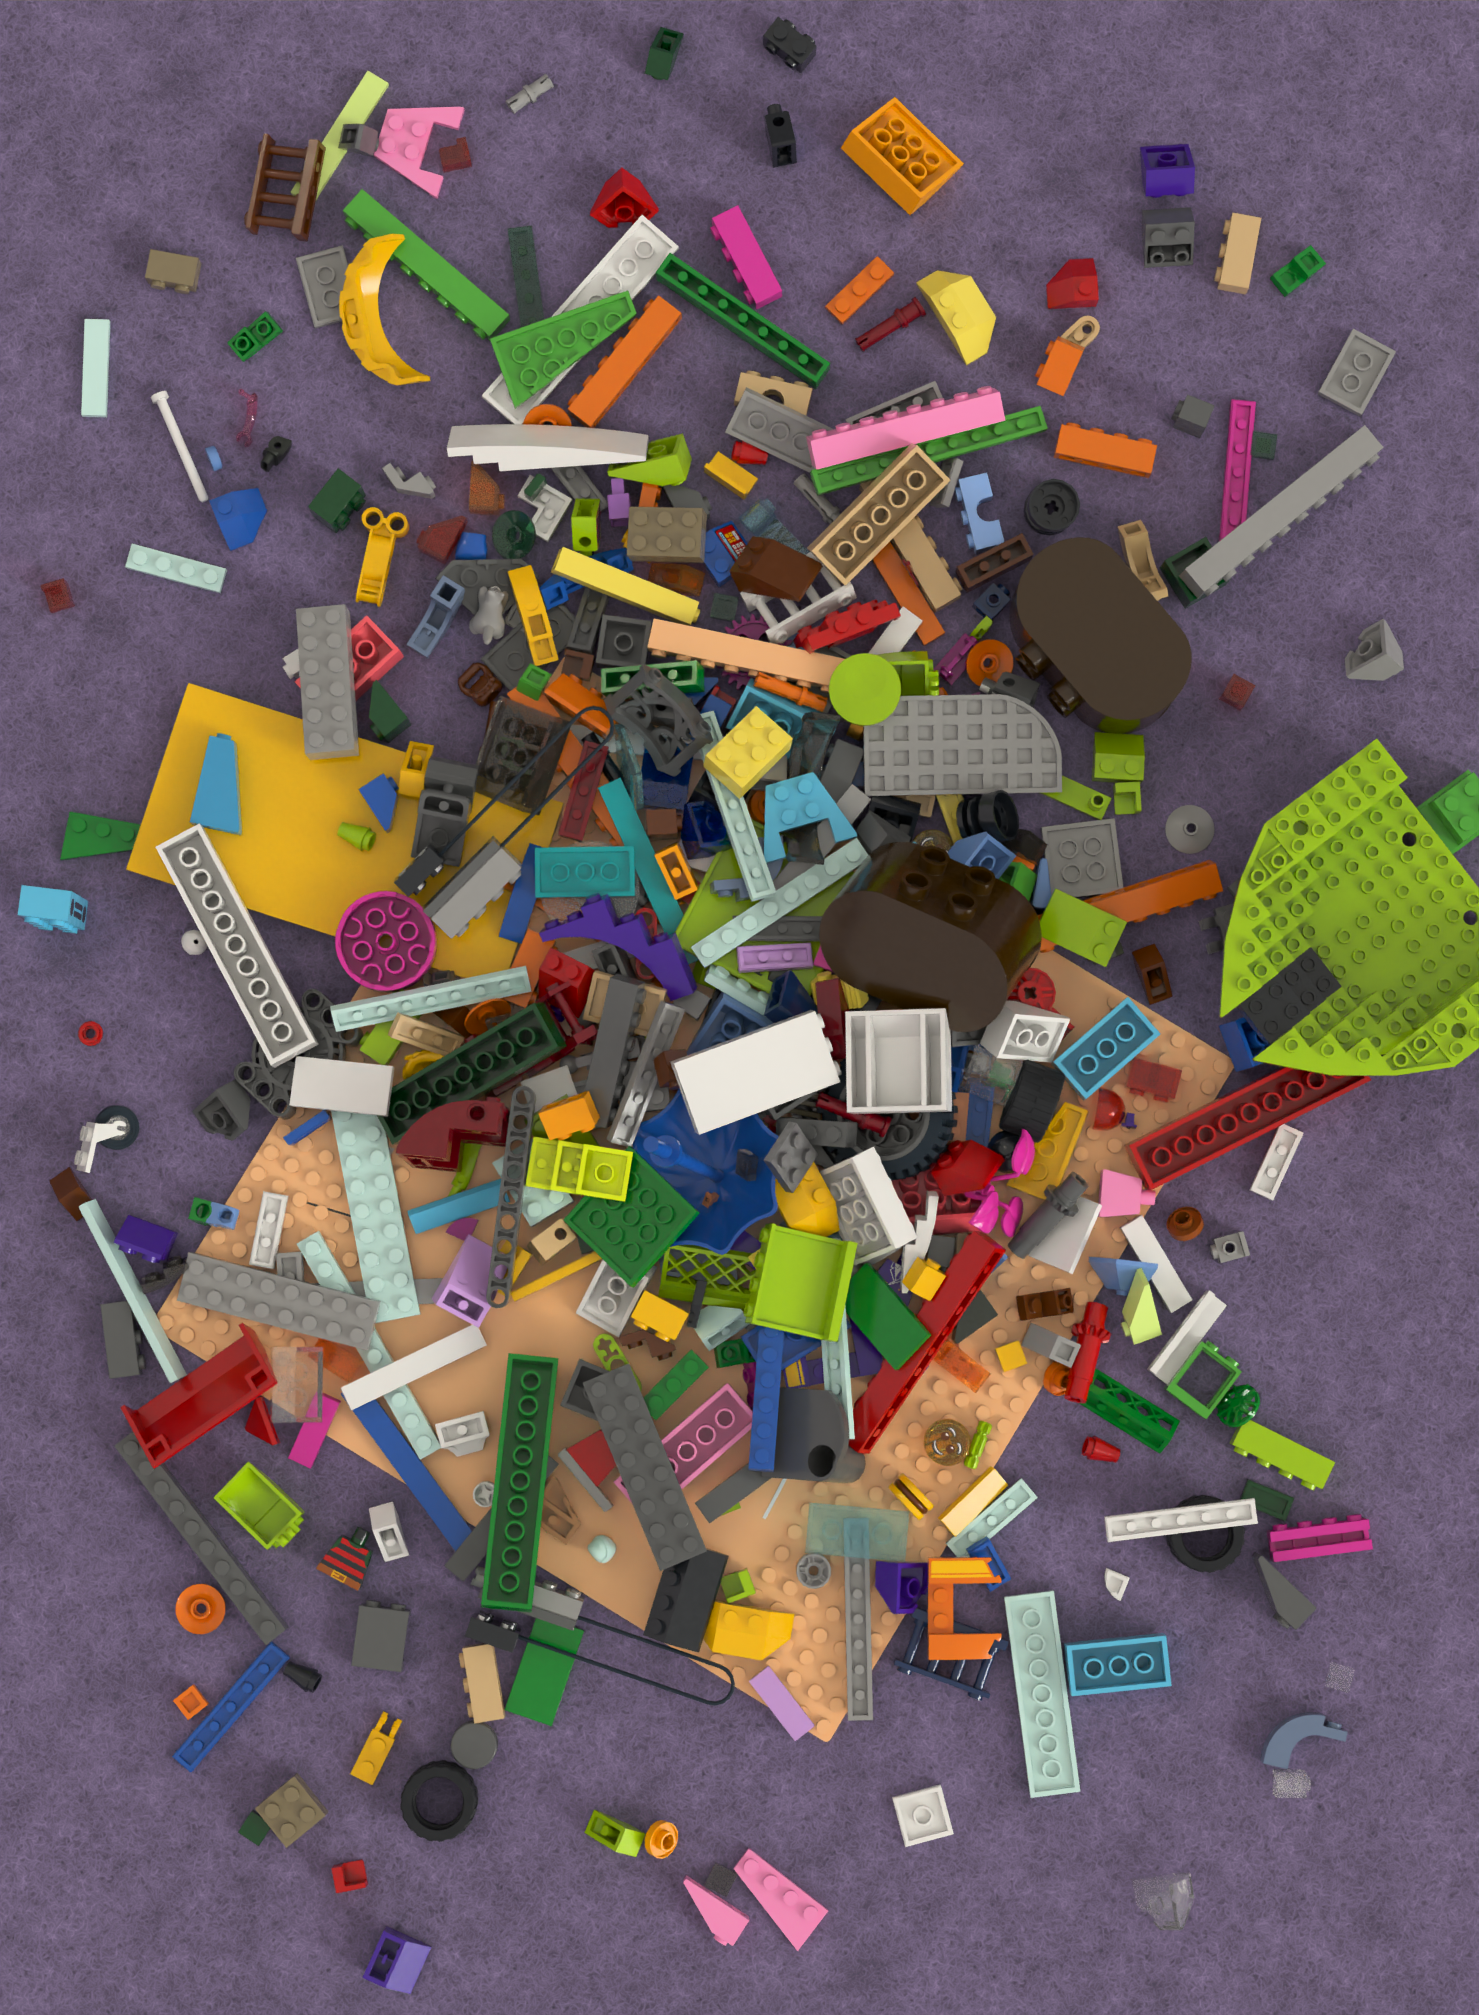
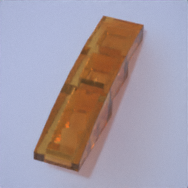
M948 1339L945 1340L933 1358L936 1363L974 1393H977L991 1375V1373Z

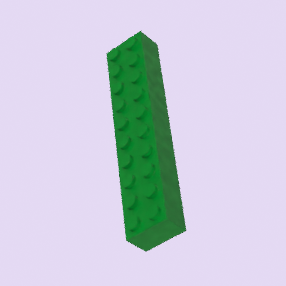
M508 1354L481 1608L532 1612L558 1358Z

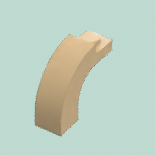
M1138 520L1118 526L1121 547L1127 566L1157 601L1168 597V590L1156 568L1148 531L1143 522Z

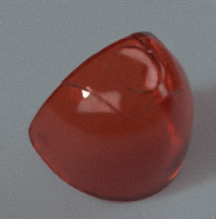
M1098 1088L1097 1111L1092 1129L1109 1131L1122 1123L1126 1113L1125 1104L1116 1092L1110 1089Z

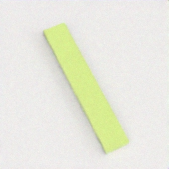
M370 71L366 72L322 142L326 150L316 200L347 152L338 148L343 124L364 125L389 86L388 82ZM296 182L291 190V194L294 196L299 194V182Z

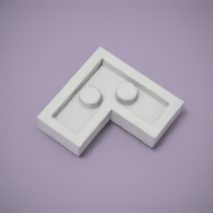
M529 475L518 494V498L538 509L529 523L527 531L549 542L573 500L546 484L534 501L531 502L524 494V490L534 478Z

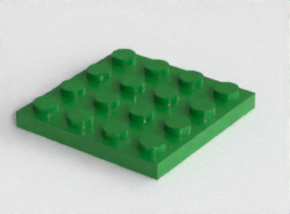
M628 1146L625 1151L633 1152L625 1202L584 1196L565 1217L564 1221L630 1287L634 1288L700 1212L633 1147Z

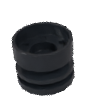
M1050 479L1043 481L1030 492L1025 501L1023 512L1026 522L1032 530L1041 535L1052 536L1061 533L1075 521L1079 514L1080 501L1078 493L1072 485L1063 480ZM1049 504H1052V509L1056 510L1051 514H1048V509L1044 508Z
M998 790L983 794L982 797L976 796L961 800L958 804L956 818L962 839L987 832L998 842L1002 843L1013 840L1018 835L1019 816L1017 808L1007 792Z

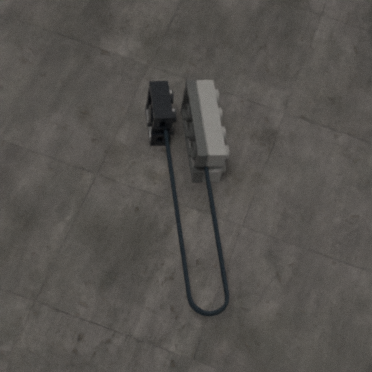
M476 1566L475 1573L477 1575L476 1578L472 1579L470 1585L481 1588L478 1598L482 1599L485 1568ZM545 1579L542 1583L535 1581L532 1612H517L572 1631L576 1626L577 1620H581L720 1668L730 1677L731 1688L728 1695L719 1701H709L521 1636V1629L517 1628L518 1623L508 1619H504L502 1622L493 1619V1614L485 1611L472 1615L465 1637L511 1653L514 1651L518 1639L707 1705L716 1706L723 1704L730 1699L734 1692L735 1682L733 1675L723 1665L579 1616L585 1599L580 1596L581 1592L572 1588H567L566 1591L557 1588V1583Z

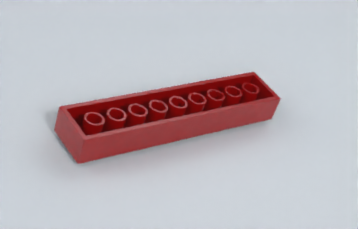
M1282 1066L1125 1144L1124 1147L1140 1179H1142L1145 1190H1153L1371 1081L1369 1076H1330Z

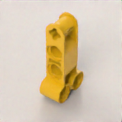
M370 507L362 514L363 525L370 533L358 583L356 602L364 601L381 607L396 538H402L408 534L409 523L402 513L394 512L387 518H384L383 513L378 508ZM372 515L380 517L379 523L375 526L367 523L368 518ZM396 520H401L404 522V526L401 530L395 531L391 528L392 523Z

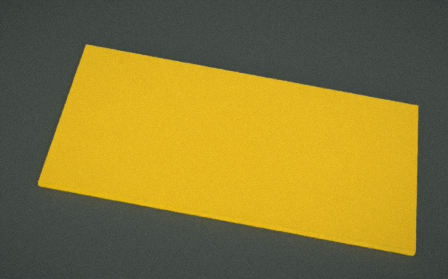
M188 683L126 870L175 885L156 846L195 826L190 823V818L209 736L216 737L217 733L231 736V740L237 744L242 834L236 835L209 828L204 829L247 909L335 937L342 915L359 898L379 891H392L407 896L394 884V881L415 859L411 857L420 798L398 794V790L395 791L399 798L392 830L386 833L358 790L383 773L387 779L392 777L399 787L400 771L406 752L358 737L359 756L310 760L305 755L303 719ZM478 776L472 812L468 823L506 784ZM511 786L466 831L460 866L444 864V868L434 878L430 875L425 880L427 882L426 886L417 895L412 893L409 898L415 900L423 908L492 836L501 844L547 797ZM551 799L505 845L521 863L524 860L530 843L544 848L550 847L564 803ZM345 822L371 828L376 833L373 847L369 851H361L338 836L337 833L341 823ZM504 889V893L495 902L490 900L486 904L487 910L477 920L473 917L468 922L469 928L460 937L455 935L451 939L432 921L437 936V950L431 968L440 971H454L456 976L462 978L510 969L518 943L499 937V933L512 893ZM384 935L379 940L380 947L389 948L393 942L392 937L389 935Z

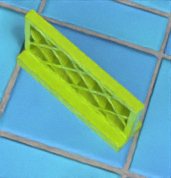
M697 1245L669 1247L664 1253L658 1297L692 1302L698 1280H694L691 1276L701 1272L706 1278L704 1281H707L702 1304L737 1308L744 1311L746 1303L750 1301L751 1292H749L748 1288H743L741 1284L751 1280L756 1272V1269L750 1272L744 1264L750 1261L748 1257L753 1253L729 1250L726 1254L721 1255ZM670 1249L681 1250L684 1256L676 1260L671 1255ZM699 1253L706 1254L709 1260L701 1264L694 1256ZM724 1257L730 1258L734 1264L725 1268L719 1260ZM690 1260L695 1268L687 1272L680 1264ZM714 1263L720 1272L711 1276L705 1268ZM676 1268L682 1276H668L667 1272ZM736 1268H739L745 1274V1276L738 1280L730 1273ZM725 1276L731 1284H719L716 1280Z

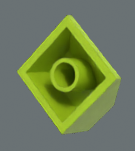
M1094 732L1092 781L1114 783L1140 781L1141 784L1144 780V735Z

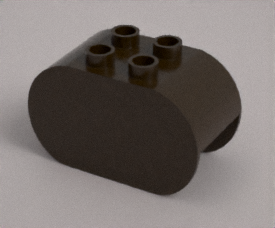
M1077 537L1061 540L1046 547L1025 568L1010 606V628L1013 638L1020 648V654L1015 660L1031 680L1034 681L1042 674L1052 686V692L1047 695V698L1056 711L1064 718L1074 712L1089 727L1104 733L1114 734L1136 732L1157 721L1167 711L1187 682L1192 663L1191 647L1182 629L1121 557L1110 546L1101 541Z
M892 842L873 850L838 893L823 914L819 938L821 950L827 964L848 985L903 1010L945 1008L950 1030L971 1032L989 1025L1000 1014L1008 997L1037 958L1041 947L1042 933L1038 916L1026 897L1010 884L997 879L989 869L981 866L969 867L949 857L945 850L936 846L924 847L911 842Z

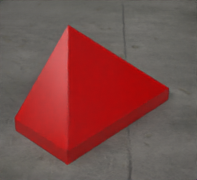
M263 1396L258 1397L254 1401L245 1430L271 1445H276L280 1441Z

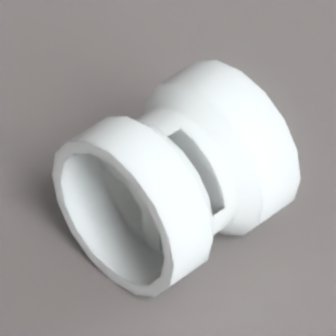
M483 1481L474 1488L473 1499L476 1504L481 1507L492 1505L493 1482Z

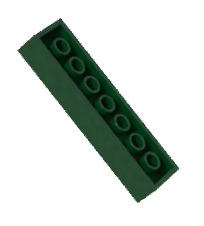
M543 1002L533 1003L392 1087L388 1117L378 1115L377 1117L392 1145L399 1144L408 1129L426 1113L451 1102L477 1100L565 1048L567 1045Z

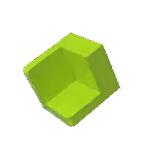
M1140 781L1121 782L1113 785L1115 814H1139L1142 811Z
M747 1568L722 1577L721 1586L727 1603L756 1593Z

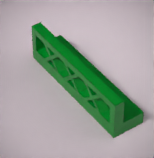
M1096 1368L1086 1403H1079L1159 1454L1171 1441L1180 1420ZM1095 1379L1104 1383L1106 1389H1101L1094 1385ZM1116 1394L1125 1396L1127 1402L1123 1403L1118 1400ZM1137 1407L1146 1409L1148 1416L1139 1413ZM1158 1420H1163L1170 1424L1169 1431L1160 1426Z

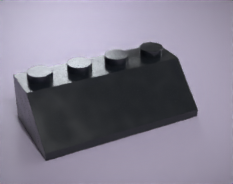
M706 1548V1552L664 1569L643 1635L669 1645L699 1652L729 1556Z

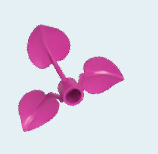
M1022 1129L1021 1137L1012 1155L1011 1164L1014 1173L993 1176L990 1182L1019 1177L1020 1173L1024 1175L1028 1173L1034 1160L1035 1147L1033 1139L1027 1130ZM990 1182L985 1189L965 1192L967 1198L983 1201L969 1221L971 1225L983 1233H990L998 1219L999 1211L997 1206L999 1205L1005 1209L1001 1218L1002 1231L1006 1236L1014 1237L1023 1215V1202L1020 1197H1012L1009 1205L998 1200V1193L995 1192V1188Z

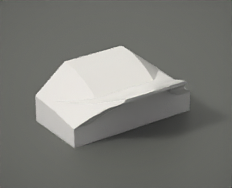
M484 1411L435 1424L441 1449H448L457 1457L483 1450L485 1440L490 1436Z

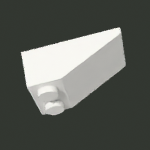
M1006 1001L1000 1014L987 1025L980 1044L996 1058L1052 1063L1070 1018L1017 1001Z
M602 1260L576 1314L619 1337L644 1290L648 1287L657 1267L653 1265L633 1288Z

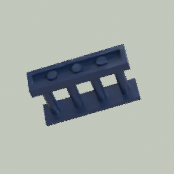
M917 1607L914 1613L910 1614L912 1618H915V1627L903 1660L895 1658L893 1662L894 1665L898 1666L897 1670L911 1675L913 1671L969 1692V1697L982 1701L983 1697L989 1699L990 1692L983 1690L995 1654L999 1653L1000 1649L1006 1651L1009 1641L1002 1637L1000 1641L994 1640L988 1652L992 1657L991 1659L982 1660L974 1686L960 1681L967 1660H956L950 1677L936 1673L940 1660H929L927 1669L919 1667L912 1663L925 1627L928 1628V1611ZM953 1620L954 1633H988Z

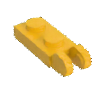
M384 1711L376 1727L372 1729L350 1773L371 1785L374 1784L402 1723V1720L397 1718L391 1727L392 1730L389 1735L381 1732L382 1726L388 1719V1713Z

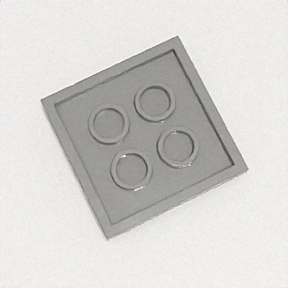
M1115 818L1041 827L1044 858L1048 862L1051 895L1055 888L1076 898L1101 895L1124 888Z

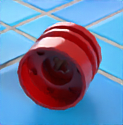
M1029 968L1007 1001H1017L1050 1011L1055 1002L1056 990L1054 983L1047 973L1037 968ZM1032 988L1035 999L1031 997L1028 1000L1025 999L1026 993L1024 989L1030 990Z

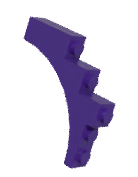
M597 893L587 897L586 902L581 907L582 913L579 910L567 915L565 920L559 921L558 918L550 920L544 924L545 927L539 932L542 942L566 937H584L602 940L622 948L638 958L652 971L663 988L667 989L670 1001L693 994L698 987L676 932L669 935L667 932L660 933L654 936L653 940L642 913L635 916L633 912L621 916L619 918L620 921L618 920L608 894L600 896Z

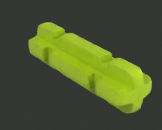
M979 1421L976 1429L978 1430L977 1434H974L968 1450L969 1455H966L964 1460L966 1467L971 1469L977 1468L979 1463L978 1457L982 1455L988 1439L986 1436L992 1428L990 1423Z

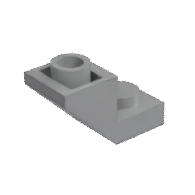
M391 463L382 468L384 474L398 493L429 499L435 497L433 489L436 486L428 475L424 478L421 472L403 482L406 477L399 467L394 469Z
M1030 1323L1021 1346L1070 1368L1081 1346L1033 1323Z

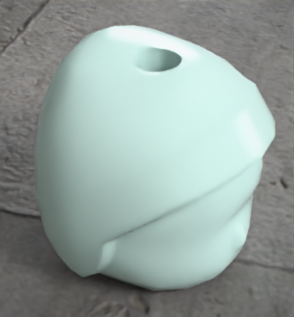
M598 1535L588 1545L587 1549L597 1562L606 1563L614 1556L616 1544L609 1537Z

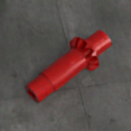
M1087 1302L1083 1320L1081 1323L1072 1325L1071 1333L1077 1337L1076 1343L1081 1346L1068 1373V1383L1064 1398L1071 1402L1086 1403L1101 1344L1109 1342L1111 1333L1105 1330L1104 1326L1108 1307L1101 1303Z

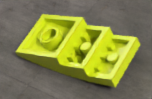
M533 1136L525 1186L625 1202L633 1152Z

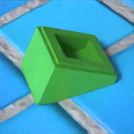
M530 663L519 679L516 689L518 692L538 701L552 674Z

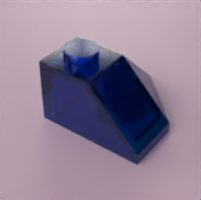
M708 800L684 804L681 840L688 860L709 858L718 852H724L733 848L721 813L715 810V805Z

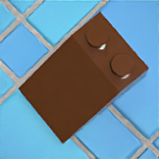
M752 536L729 571L739 592L800 602L823 566L820 562L774 539Z

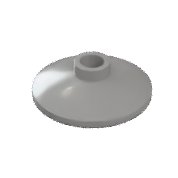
M1185 805L1175 809L1170 814L1166 822L1165 833L1173 848L1182 853L1194 854L1204 850L1211 843L1214 836V823L1211 816L1201 807ZM1187 825H1194L1195 832H1188L1186 829Z

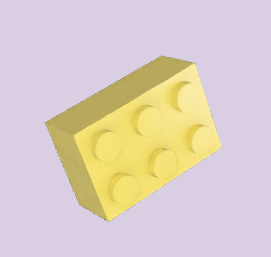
M756 706L705 755L703 767L740 799L790 750L793 738Z

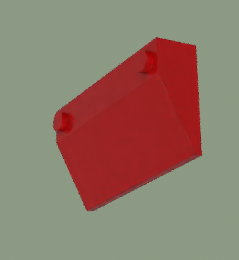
M244 1323L239 1324L238 1326L244 1335L138 1410H133L126 1405L120 1407L152 1468L155 1469L277 1384L266 1350L252 1328Z

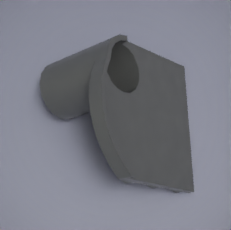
M780 1387L774 1472L762 1471L761 1477L835 1483H852L861 1477L866 1465L865 1456L863 1453H857L848 1445V1419L842 1404L832 1391Z

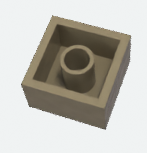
M298 1773L255 1808L286 1848L329 1812Z

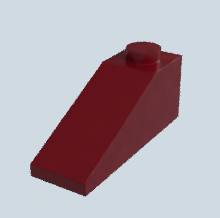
M840 978L817 981L815 985L818 1014L821 1015L825 1028H822L824 1037H828L832 1044L833 1051L830 1052L832 1060L846 1058L845 1012L849 1011L841 980Z

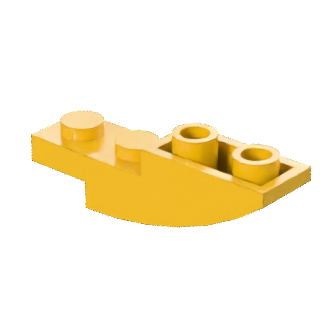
M528 565L507 571L533 664L539 666L559 660L546 609L532 566Z

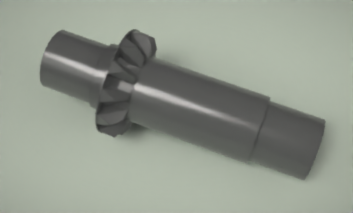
M1071 1172L1061 1185L1057 1187L1048 1185L1044 1191L1045 1201L1020 1227L1019 1232L1008 1243L1009 1249L1018 1257L1025 1259L1065 1215L1074 1217L1079 1211L1076 1205L1077 1199L1089 1187L1087 1182L1077 1173Z

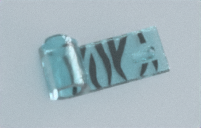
M759 498L738 517L739 522L752 536L774 539L804 555L809 553L776 518L774 513L776 508L768 499L763 501Z

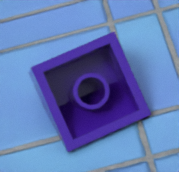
M1189 144L1140 147L1142 183L1146 197L1159 198L1163 195L1185 196L1186 194H1194L1195 165Z

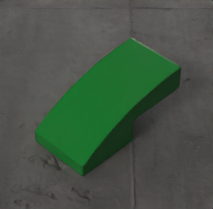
M1310 245L1296 255L1287 265L1274 273L1270 280L1286 297L1318 272L1326 263Z

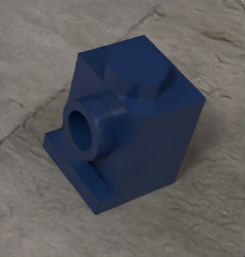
M992 583L976 599L972 608L983 618L987 615L993 621L1010 603L1011 599L1008 597L1010 592L1002 584L996 586ZM996 596L998 602L995 604L991 603L989 597Z

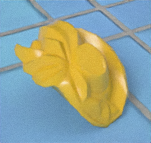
M423 1049L420 1052L415 1051L413 1054L406 1055L404 1060H408L402 1070L403 1080L444 1056Z

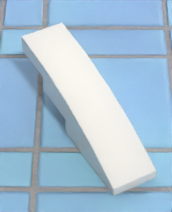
M902 607L899 611L901 617L898 620H892L869 651V654L879 655L901 652L922 624V620L905 607Z
M927 1191L925 1215H915L914 1231L918 1238L903 1245L900 1279L902 1293H907L909 1290L902 1283V1280L917 1257L924 1260L929 1248L939 1199L937 1191Z

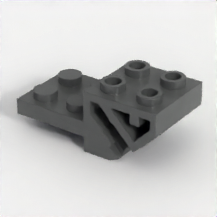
M435 756L429 758L424 779V790L421 791L418 817L411 852L412 858H416L429 843L441 852L468 824V819L472 812L479 765ZM466 832L443 854V864L460 866Z

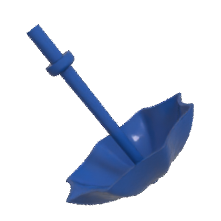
M679 1089L672 1101L660 1113L649 1120L641 1122L633 1142V1148L700 1212L670 1247L676 1245H697L724 1255L730 1250L735 1240L744 1230L755 1222L772 1216L777 1212L776 1178L763 1160L779 1136L762 1122L757 1113L699 1135L695 1133ZM706 1192H715L719 1195L717 1202H714L709 1208L705 1207L702 1202Z

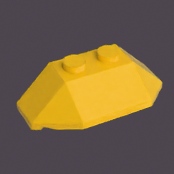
M814 1162L794 1193L785 1192L778 1180H775L778 1210L789 1229L828 1237L840 1230L836 1202Z
M715 1600L703 1639L712 1652L763 1660L790 1640L795 1614Z

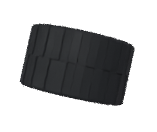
M1024 1060L1006 1099L999 1122L1000 1129L1020 1137L1022 1129H1025L1031 1135L1033 1142H1040L1057 1107L1065 1081L1064 1073L1031 1060Z
M1195 1495L1182 1500L1176 1507L1224 1501L1213 1496ZM1243 1525L1227 1527L1228 1539L1224 1548L1219 1553L1210 1557H1199L1192 1554L1183 1543L1182 1533L1166 1535V1541L1171 1549V1553L1179 1562L1198 1572L1211 1573L1225 1569L1240 1555L1245 1541V1529Z
M446 1760L432 1761L419 1767L410 1776L401 1794L400 1809L408 1828L414 1831L420 1838L423 1837L428 1841L438 1842L447 1839L451 1840L464 1832L471 1823L478 1805V1790L473 1777L463 1767L458 1766L454 1762H446ZM431 1778H447L457 1784L462 1792V1810L449 1823L433 1824L428 1822L417 1809V1792L420 1786Z

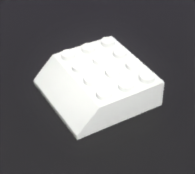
M945 1008L845 1012L847 1113L952 1112L951 1034Z

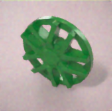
M1249 1384L1233 1385V1389L1228 1391L1220 1404L1216 1406L1218 1409L1217 1416L1224 1425L1228 1427L1242 1426L1249 1422L1256 1414L1260 1405V1396Z

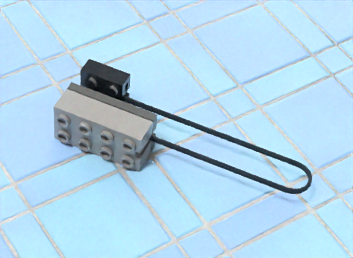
M590 706L578 712L441 852L429 843L395 878L394 884L408 897L412 893L417 895L426 886L427 882L425 880L430 875L434 878L444 868L442 863L444 861L443 854L582 714L590 710H597L608 717L611 727L606 739L501 844L492 836L424 905L423 912L429 918L431 917V920L451 939L455 935L460 937L469 928L468 922L473 917L477 920L487 910L486 904L490 900L495 902L504 893L503 886L507 882L513 884L521 876L522 871L520 869L522 868V863L505 845L610 740L614 731V722L608 711L602 707Z

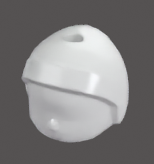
M190 930L183 934L181 939L182 947L189 955H200L206 950L207 944L200 931Z

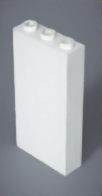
M809 1010L671 1061L670 1063L695 1133L703 1134L839 1083L838 1076L841 1075V1070L837 1061L833 1062L830 1052L833 1051L829 1038L824 1037L822 1028H825L821 1015L816 1014L813 1010Z

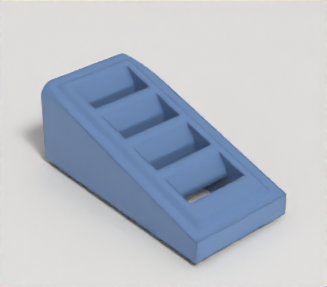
M1041 858L1037 862V880L1032 892L1031 905L1035 910L1044 911L1051 897L1048 862L1047 859Z

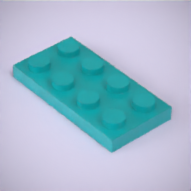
M635 846L535 848V898L589 897L597 893L600 896L608 894L609 897L635 896Z

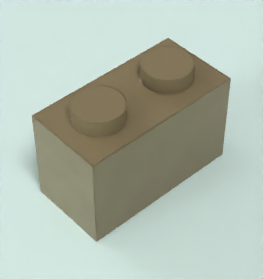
M150 249L145 279L155 289L165 290V287L175 288L174 291L181 294H189V291L196 292L201 262L197 257Z

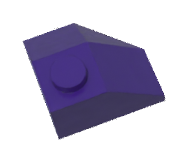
M876 1561L875 1587L892 1614L914 1613L918 1607L916 1602L921 1595H926L928 1592V1562Z

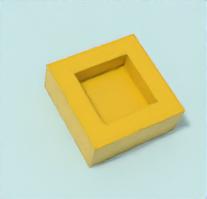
M1019 1340L995 1348L1003 1372L1027 1364Z

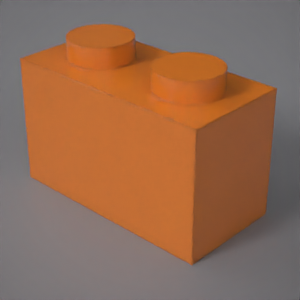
M1060 336L1057 337L1055 342L1051 340L1045 352L1046 355H1049L1046 364L1041 363L1035 375L1039 378L1036 385L1064 396L1085 347Z

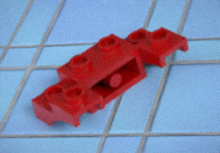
M872 600L861 605V602H857L848 606L845 612L839 613L837 610L825 616L826 619L820 626L812 628L809 625L798 630V634L793 639L796 649L802 647L811 654L824 646L830 649L871 633L878 625L891 620H898L901 614L896 603L888 605L886 600L879 603L877 600Z

